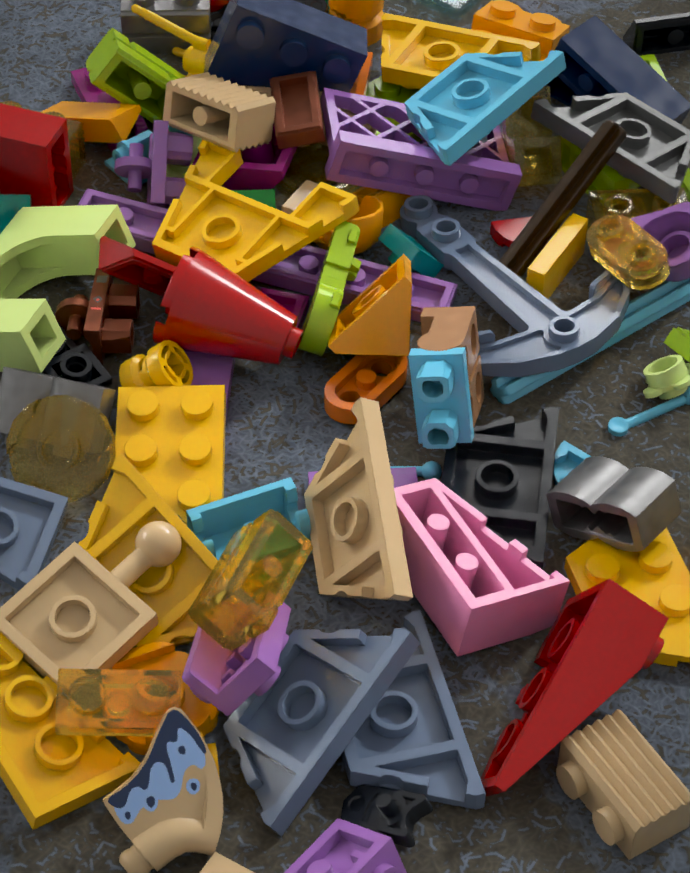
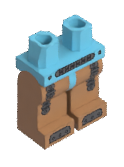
M476 306L424 307L420 315L422 336L417 340L418 348H411L408 355L418 443L423 444V447L427 449H452L456 443H472L474 426L485 398L481 356L478 355L480 346Z

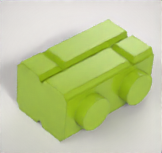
M111 28L85 62L90 81L93 85L123 104H140L142 108L140 115L152 123L154 120L163 121L166 84L171 80L185 77L135 42L130 43L126 36L114 28Z

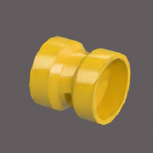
M164 340L152 346L148 350L147 356L137 354L125 360L120 366L119 378L122 387L184 386L192 384L193 368L189 357L177 343L171 340Z

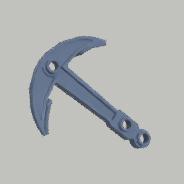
M410 196L400 208V227L403 232L417 237V241L444 265V269L452 270L519 332L495 341V334L491 330L478 332L480 346L478 355L481 356L482 376L524 377L561 370L595 354L619 331L629 306L630 279L628 275L618 274L607 267L605 272L591 283L589 299L572 310L564 311L478 246L476 238L462 228L457 220L447 215L438 214V208L428 196Z

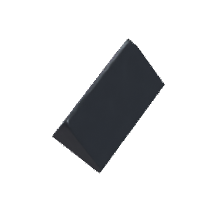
M690 12L635 19L624 34L623 41L639 56L690 50Z

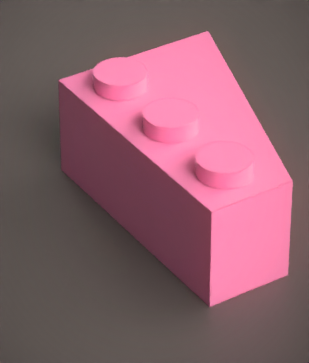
M436 478L394 488L400 524L403 531V542L412 592L457 657L529 636L553 626L559 615L570 580L557 570L550 575L526 557L528 548L516 539L508 544L486 527L488 518Z

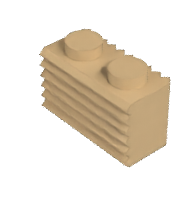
M209 72L171 80L166 84L163 121H169L168 125L237 153L239 149L244 151L245 148L250 149L251 146L256 147L258 144L262 146L263 143L268 144L272 139L276 101L273 96L267 97L266 93L260 95L259 91L253 92L251 88L246 89L244 85L238 86L237 83H231L230 80L224 81L223 77L217 78L216 74L210 76Z
M616 709L612 715L607 714L602 720L597 719L592 725H586L582 730H576L572 736L567 735L561 741L556 776L562 790L573 800L581 799L592 813L593 824L600 838L607 845L613 846L617 844L629 860L690 826V791L621 710Z

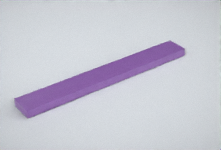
M87 188L78 205L118 204L136 243L134 249L155 254L152 242L168 209ZM306 245L252 280L313 296L327 250ZM357 258L361 261V266L355 281L346 280L342 304L349 305L390 266ZM411 272V320L420 322V315L424 307H452L457 294L458 284Z

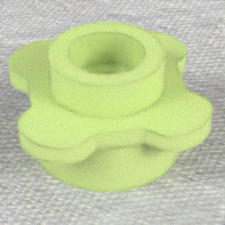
M668 355L651 362L643 370L646 383L648 384V387L643 390L645 398L650 399L659 396L662 400L672 399L687 391L688 386H690V363H685L681 355Z

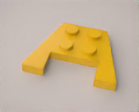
M202 139L198 147L200 156L195 165L189 166L184 176L186 185L179 199L173 198L154 237L152 247L156 258L177 267L184 254L190 256L189 248L193 246L204 251L249 282L356 215L360 210L358 199L354 194L320 182L291 214H287L222 187L243 164L241 151L239 149L236 153Z

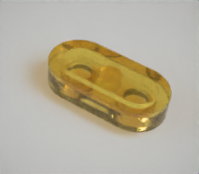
M607 215L596 220L589 227L586 237L591 256L627 287L635 290L651 289L663 283L669 276L670 263L665 246L630 218L624 215Z

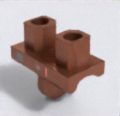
M96 268L90 301L82 294L66 298L57 305L55 318L65 329L68 338L77 340L84 336L91 343L90 350L102 365L105 353L132 354L135 334L134 321L132 319L139 318L141 307L139 285L113 284L111 275ZM112 318H129V319H112Z

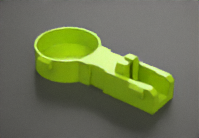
M344 221L334 228L302 329L304 333L298 347L299 349L319 356L324 354L342 303L346 280L355 281L361 266V261L353 257L361 231L355 224Z

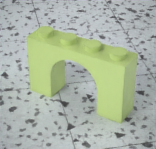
M118 204L22 207L0 233V372H3V367H10L42 373L66 340L46 299H17L19 296L34 286L54 278L72 275H95L96 268H99V249L102 236L132 248L136 246Z

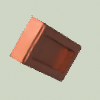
M316 70L271 78V97L273 96L276 101L274 126L278 149L326 142Z

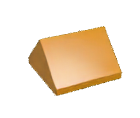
M405 254L338 314L328 341V347L335 354L409 355L412 274L411 261Z

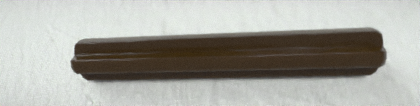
M608 120L600 126L501 257L500 263L520 278L523 276L626 139L627 133L621 126L612 120Z

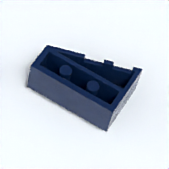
M596 15L560 38L555 50L564 52L566 69L535 94L541 99L549 95L570 107L572 97L591 95L599 97L605 94L627 92L679 124H682L690 111V102Z

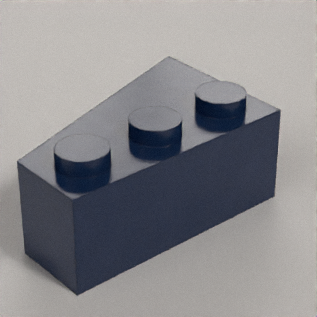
M230 0L206 53L204 73L209 72L210 76L216 74L217 78L223 77L224 81L230 80L231 83H237L238 85L270 87V79L273 77L316 70L319 91L323 92L324 88L350 92L368 56L367 29L295 0Z

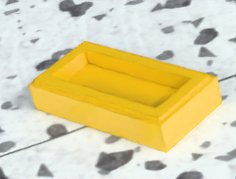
M575 213L571 216L569 215L528 267L526 283L547 299H549L584 253L588 218Z

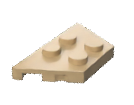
M360 397L351 409L357 418V423L347 440L334 439L325 456L322 468L314 475L304 493L305 505L310 518V538L318 590L321 595L341 598L409 601L413 598L379 401Z

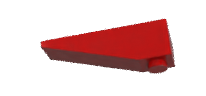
M607 579L567 599L534 660L536 664L544 668L535 675L529 684L527 683L521 689L515 702L520 709L525 711L521 721L517 718L512 720L501 733L480 778L486 796L505 792L640 669H647L656 660L663 648L664 639L659 637L669 618L611 579Z

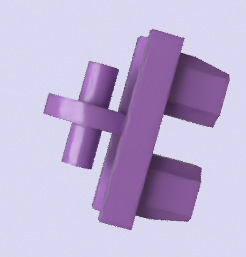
M154 120L153 133L149 136L148 158L143 157V144L131 143L129 145V156L117 158L114 171L117 175L128 178L127 190L129 192H141L142 179H147L146 203L169 209L173 198L179 199L186 183L184 178L166 177L167 164L190 166L193 154V136L169 132V121Z

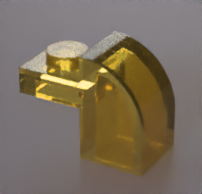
M544 86L502 122V137L509 162L519 164L522 172V178L518 187L557 184L562 178L561 136L552 134V130L531 118L534 101L547 99L551 104L550 86Z

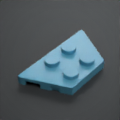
M559 50L549 51L544 61H523L522 52H503L500 54L465 53L404 102L408 119L442 162L450 166L565 70L564 52Z

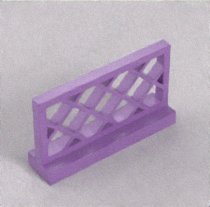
M329 88L323 89L320 101L329 150V157L325 166L326 180L411 196L425 195L433 200L493 211L508 210L522 178V172L519 164L509 162L499 125L486 136L488 141L485 143L479 141L452 165L448 166L442 162L408 119L404 103ZM339 108L350 110L355 116L350 117ZM384 117L393 118L400 124L395 126ZM367 123L370 124V126L379 131L380 134H373L363 125ZM408 133H414L425 142L420 144L410 137Z

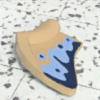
M172 707L162 717L148 751L136 771L123 784L102 799L116 823L133 843L130 848L124 850L119 856L120 864L128 873H149L153 869L158 872L173 859L186 852H196L212 856L219 841L223 821V794L215 761L206 742L189 717L181 708Z

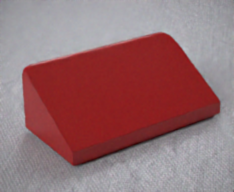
M102 236L100 239L99 270L164 296L176 266L106 236Z

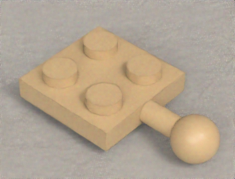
M153 521L144 525L136 536L135 550L111 572L74 541L0 607V632L24 654V660L43 677L48 676L64 691L63 695L73 704L159 624L157 613L128 587L151 566L164 567L176 560L181 551L182 544L178 531L171 524L164 521Z

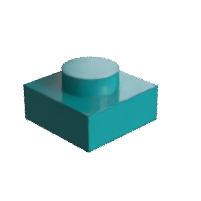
M391 223L378 238L392 251L388 260L393 264L405 254L411 261V272L413 273L416 270L422 275L433 278L444 266L417 240Z

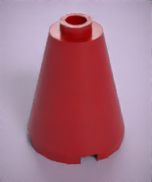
M193 246L190 247V256L183 255L163 296L160 306L166 308L165 314L168 317L166 324L158 321L155 322L153 341L158 344L164 340H171L177 343L183 350L276 365L282 362L284 356L293 359L304 333V330L296 327L298 316L204 251Z

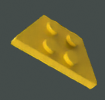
M384 13L382 15V81L401 85L407 89L423 88L465 53L500 54L503 52H522L523 61H539L541 59L539 42Z
M121 453L111 467L114 471L102 501L97 500L88 521V533L79 542V545L111 572L135 550V539L138 532L144 525L150 522L164 521L171 524L178 531L182 543L181 551L174 562L164 567L151 566L128 587L157 613L159 623L136 645L168 642L175 643V647L193 642L200 618L209 610L213 611L236 630L260 606Z
M667 527L642 551H623L596 538L588 540L566 556L564 569L576 595L607 579H611L669 618L659 637L664 639L663 648L653 663L677 667L678 661L690 663V573Z

